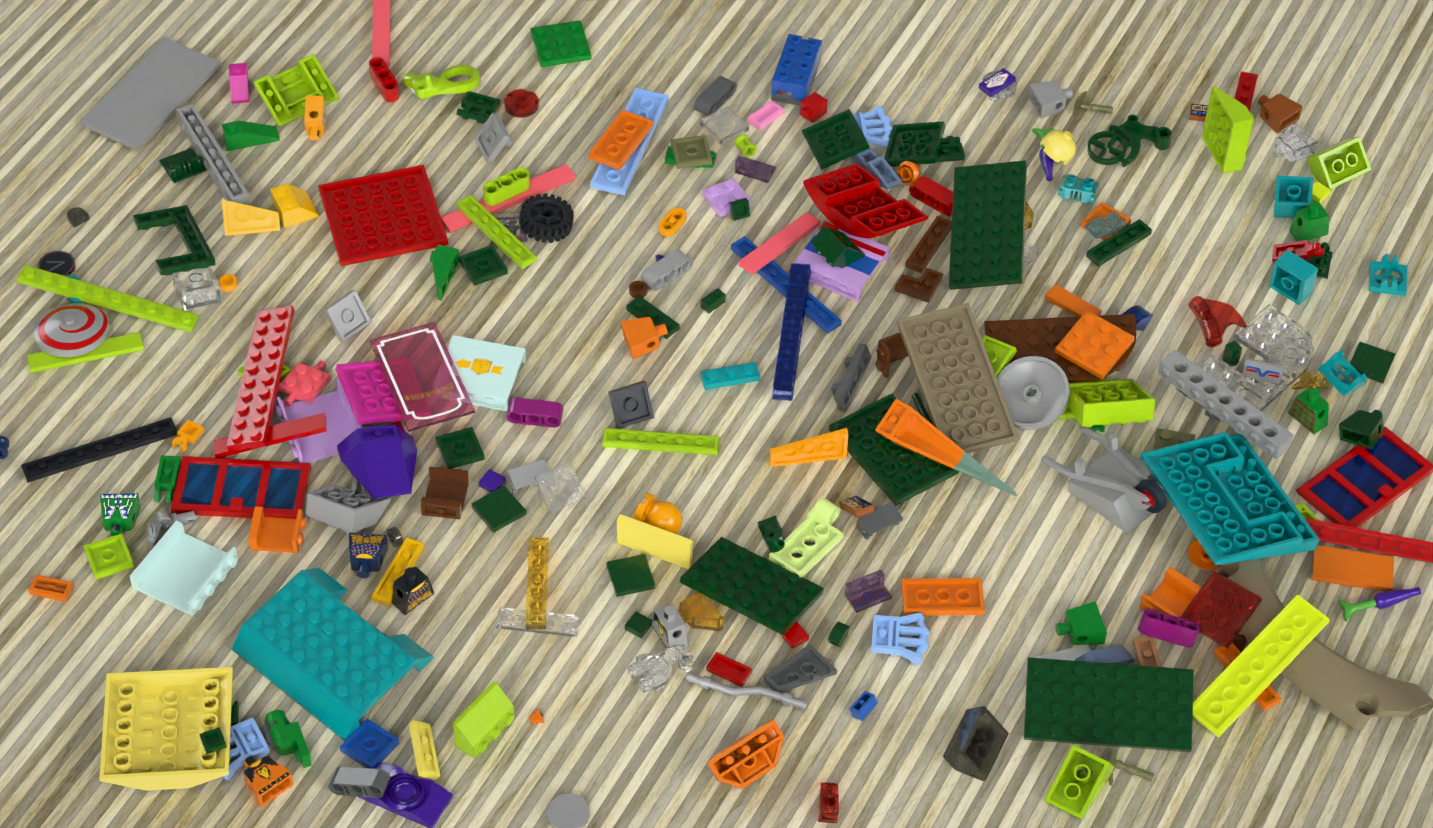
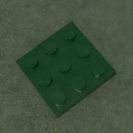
M850 109L801 130L821 170L870 148Z
M944 121L893 125L884 159L890 166H899L904 161L914 162L917 165L936 163L946 127Z

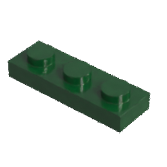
M640 295L626 305L627 311L636 318L650 317L654 326L665 323L668 334L663 335V337L666 339L680 329L679 323Z

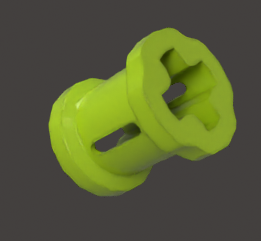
M746 134L736 138L734 144L737 148L741 149L744 157L749 158L755 154L757 147L749 141V137Z

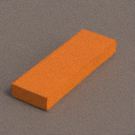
M1057 284L1045 294L1046 300L1075 317L1082 316L1086 310L1097 316L1101 315L1102 310Z

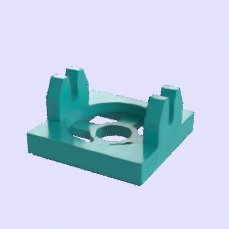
M1385 254L1381 262L1370 261L1369 292L1406 296L1407 265L1398 264L1399 259L1397 255H1394L1392 260L1389 261V254ZM1378 270H1385V274L1381 276L1375 275ZM1391 271L1399 273L1401 278H1395L1391 275ZM1388 278H1391L1392 282L1388 283Z
M1340 350L1331 356L1326 363L1322 364L1318 370L1345 396L1364 386L1367 382V376L1365 374L1361 375L1343 357L1344 352ZM1335 365H1340L1345 371L1339 370ZM1338 374H1341L1345 380L1341 379ZM1348 376H1351L1354 379L1352 383L1349 381Z

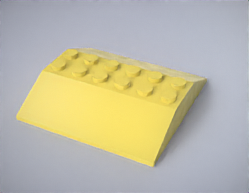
M233 667L107 673L100 781L141 790L191 788L228 775ZM220 727L227 748L206 754L199 734Z

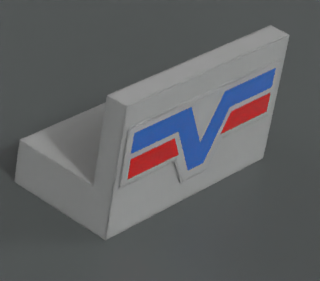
M1246 358L1242 376L1279 385L1284 366Z

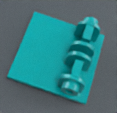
M1072 174L1064 175L1059 186L1058 195L1061 198L1070 199L1073 191L1072 200H1074L1075 193L1078 192L1077 201H1079L1082 193L1081 202H1094L1099 182H1095L1091 178L1080 179Z

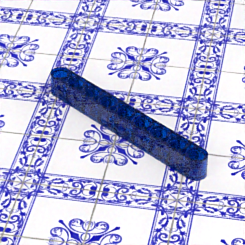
M791 264L773 383V400H793L810 282V264Z

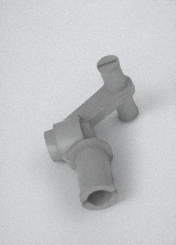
M165 510L157 512L154 522H151V525L150 523L147 524L148 533L146 538L149 541V548L153 549V545L157 544L161 529L169 528L175 521H179L183 525L196 523L194 511L177 515L176 513L170 515Z

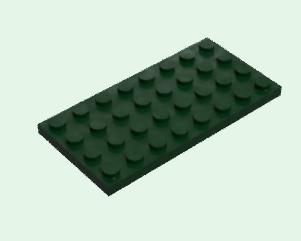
M1026 160L955 167L949 270L950 290L1023 283Z
M1028 657L1024 740L1191 752L1194 669Z

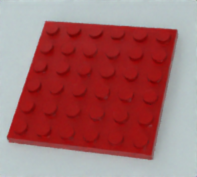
M424 165L318 185L340 266L436 248L437 245H448V238Z

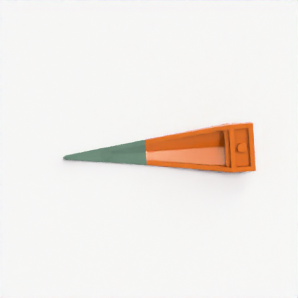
M895 399L875 429L876 433L892 441L894 444L1017 496L1013 489L972 458L912 407L898 399Z

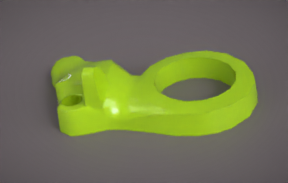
M468 65L452 66L445 69L439 77H435L429 72L423 74L409 73L403 77V85L407 86L420 99L440 94L468 92L475 89L481 82L479 71ZM457 75H467L471 77L468 80L461 82H452L448 80L451 77Z

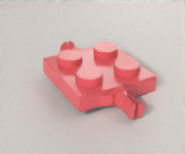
M320 360L315 367L298 363L281 381L278 391L288 395L283 401L285 406L289 407L294 400H303L311 403L331 381V374L321 371L326 366L324 361Z

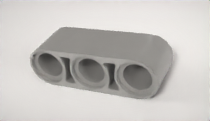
M675 250L646 268L640 278L652 290L657 291L688 272L693 265V261L681 250Z

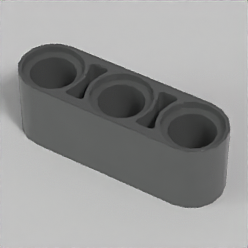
M719 76L696 99L694 109L708 117L713 116L732 97L736 91L737 84L723 76Z
M338 767L328 787L331 792L337 795L381 798L391 776L381 769Z

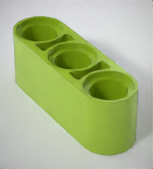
M520 167L484 184V203L488 206H495L527 191L530 188L529 170Z

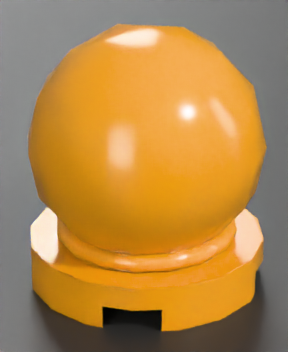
M645 494L644 498L646 500L643 504H638L633 519L677 534L682 527L683 520L679 508L668 501L662 500L658 502L657 496L653 494Z

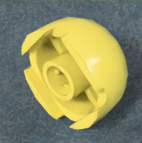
M1053 130L1047 133L1040 141V145L1043 144L1045 146L1043 151L1058 163L1061 160L1066 165L1075 155L1076 144L1073 140V135L1068 131Z

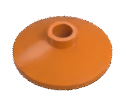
M1197 539L1190 544L1188 558L1194 566L1207 571H1213L1221 567L1213 563Z

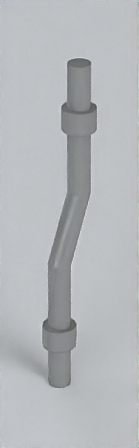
M689 672L686 676L687 681L699 684L701 688L707 690L710 688L731 696L760 694L781 701L783 705H793L806 710L808 705L807 701L795 698L792 694L786 692L783 694L762 686L733 688L712 681V678L707 676L701 677Z

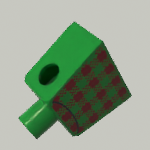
M1308 388L1295 397L1288 414L1315 435L1328 425L1329 404L1320 396V391L1317 388Z

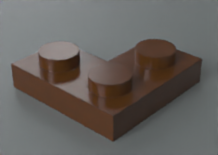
M926 268L920 280L902 274L895 286V291L929 303L943 279V273Z

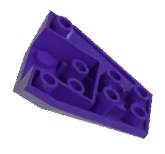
M397 425L359 428L337 445L341 462L372 498L412 493L417 447L413 436Z

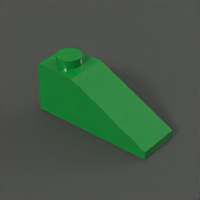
M245 121L222 124L227 151L280 141L276 126Z
M437 245L435 251H432L430 255V262H432L438 300L442 301L459 264V249Z

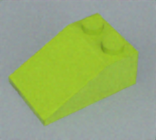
M1072 745L1044 801L1083 820L1105 787L1114 767L1110 762Z

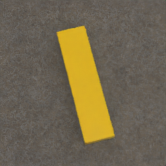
M406 537L371 596L372 601L391 606L394 581L404 574L406 568L414 567L425 548L424 543Z

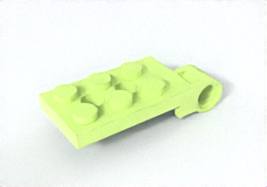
M821 498L807 514V519L784 540V548L769 554V560L792 573L798 574L799 577H804L843 539L844 533L832 526L838 518L841 509L826 498ZM810 541L814 543V545L808 546L805 544V542ZM799 553L802 556L799 558H795L792 556V554Z

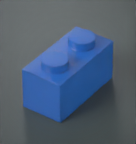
M864 691L849 708L852 717L863 721L878 702L874 694Z

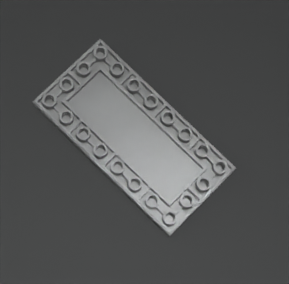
M163 38L80 120V125L138 151L177 112L176 109L181 108L221 67V62L172 40Z

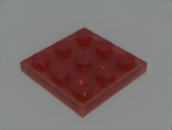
M1213 570L1180 618L1197 623L1200 626L1199 633L1228 649L1262 599L1260 596Z

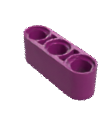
M512 398L509 400L506 419L515 424L558 427L561 424L564 407L558 402Z
M1146 609L1143 612L1137 629L1140 633L1149 637L1184 647H1193L1200 626L1190 620Z

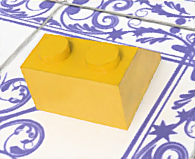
M288 183L270 189L272 204L276 212H279V218L284 228L319 217L305 190Z

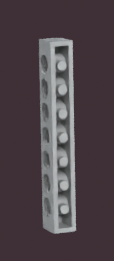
M194 104L176 109L179 126L197 155L202 156L203 165L224 199L250 206L249 193Z
M1173 350L1160 361L1158 374L1163 379L1173 384L1178 390L1184 392L1207 411L1217 416L1222 422H1225L1236 432L1246 437L1251 443L1257 445L1266 454L1277 459L1291 447L1294 436L1291 432L1178 351Z

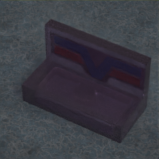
M738 156L735 160L736 174L769 183L776 170V166L746 157Z
M882 570L846 583L845 596L856 613L892 599L891 594L884 585L885 574Z

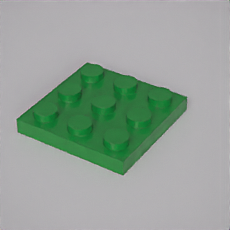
M581 20L530 28L540 67L591 60V52Z

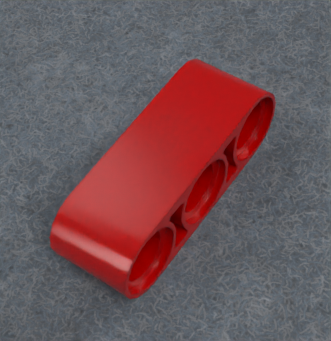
M380 57L370 59V77L380 94L387 102L397 101L399 99L398 82L389 67Z
M925 176L919 177L909 187V192L915 199L944 215L952 214L953 191Z

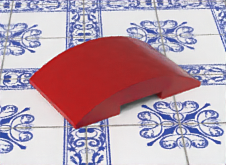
M857 163L803 181L806 191L821 213L839 229L856 237L875 238L928 220L926 214L906 199L897 201L879 187L880 180Z

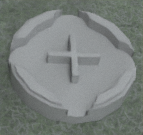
M571 793L561 794L553 798L548 805V822L554 828H581L588 822L589 806L579 795Z

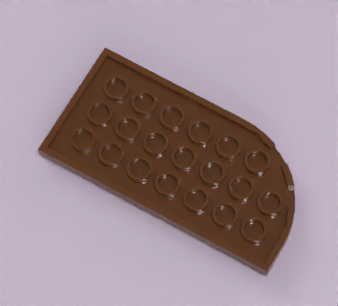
M1135 314L1099 316L1135 336L1134 342L1104 379L1113 372H1118L1123 368L1134 352L1136 344ZM1082 316L984 321L985 335L1016 347L1017 352L1009 364L1023 357L1039 356L1059 365L1069 383L1102 380L1055 353V348Z

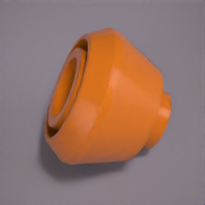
M904 161L898 166L897 174L902 183L912 185L920 177L921 171L916 163Z

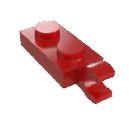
M1309 240L1276 244L1273 246L1272 261L1275 264V261L1287 250L1303 260H1307L1310 255L1323 256L1324 248H1321V243L1311 244Z

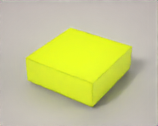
M1316 181L1313 184L1312 199L1321 203L1330 195L1331 190Z

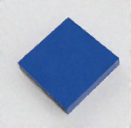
M366 719L340 745V751L365 768L375 769L377 764L382 763L400 743L397 737L369 719Z

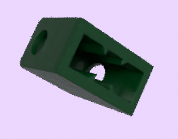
M1358 410L1339 424L1340 440L1368 449L1374 448L1384 432L1383 415L1379 410H1374L1372 413Z

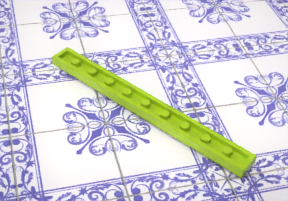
M24 265L17 277V282L69 298H77L83 302L191 333L199 320V315L28 265Z

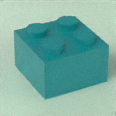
M1277 175L1274 217L1294 218L1299 209L1309 207L1312 202L1313 177Z
M1287 250L1275 261L1269 287L1300 305L1312 294L1318 268Z

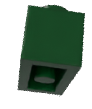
M717 288L701 299V308L709 314L726 302V294Z
M1235 340L1225 345L1222 361L1229 368L1239 363L1242 347Z

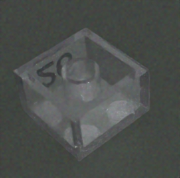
M210 266L208 268L193 269L189 272L173 273L174 290L184 310L220 303V285Z

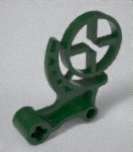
M1132 114L1128 116L1127 121L1122 125H1110L1109 131L1094 134L1088 141L1087 152L1089 157L1096 163L1113 165L1122 162V166L1126 167L1138 156L1142 139L1154 142L1155 147L1159 150H1167L1170 147L1172 133L1167 127L1158 128L1138 122V117ZM1111 138L1107 148H1109V153L1117 157L1111 159L1103 158L1107 149L1105 148V143L1097 139ZM1116 140L1122 144L1123 152L1112 147ZM1091 145L1102 149L1098 156L1092 152ZM1130 146L1131 152L1128 155V157L1124 159L1127 147Z

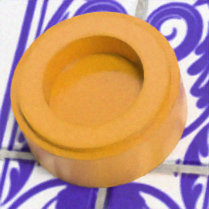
M232 274L222 275L218 280L219 288L224 292H231L238 286L237 278Z

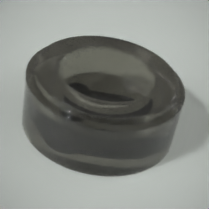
M392 527L387 529V535L393 547L396 548L402 545L403 538L398 528Z

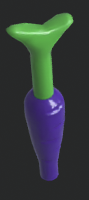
M1033 128L1032 132L1042 140L1054 128L1047 130ZM1042 144V149L1039 151L1040 162L1045 172L1046 180L1052 181L1053 159L1043 151L1045 146Z
M1415 587L1412 589L1377 593L1373 599L1351 604L1339 599L1338 603L1344 609V620L1348 621L1349 617L1357 611L1372 607L1384 609L1413 596L1420 595L1421 590L1419 587Z

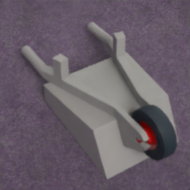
M1088 427L1082 428L1081 432L1101 443L1108 451L1086 468L1085 460L1077 458L1074 462L1075 468L1065 467L1046 455L1041 458L1042 463L1071 478L1068 481V489L1071 494L1125 533L1130 532L1153 513H1159L1168 503L1163 487L1158 484L1144 463L1118 446V439L1115 433L1108 435V438Z

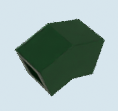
M838 621L828 637L829 643L841 647L848 635L850 626Z

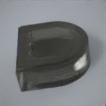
M79 207L72 208L67 212L68 221L74 228L90 219L89 214Z

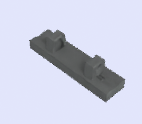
M859 344L854 356L846 357L844 363L847 370L841 383H833L831 387L833 398L837 403L839 411H846L872 358L866 344Z

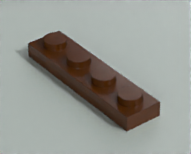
M937 215L907 259L905 267L922 273L951 231L952 221Z

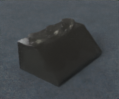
M985 706L967 709L943 757L956 771L978 780L986 781L1009 733Z

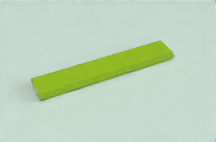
M472 195L456 202V207L521 269L537 261V257Z
M137 332L108 338L98 348L80 356L56 357L45 352L29 354L27 358L30 373L141 351L144 350L141 334Z
M604 428L602 447L718 455L719 436Z

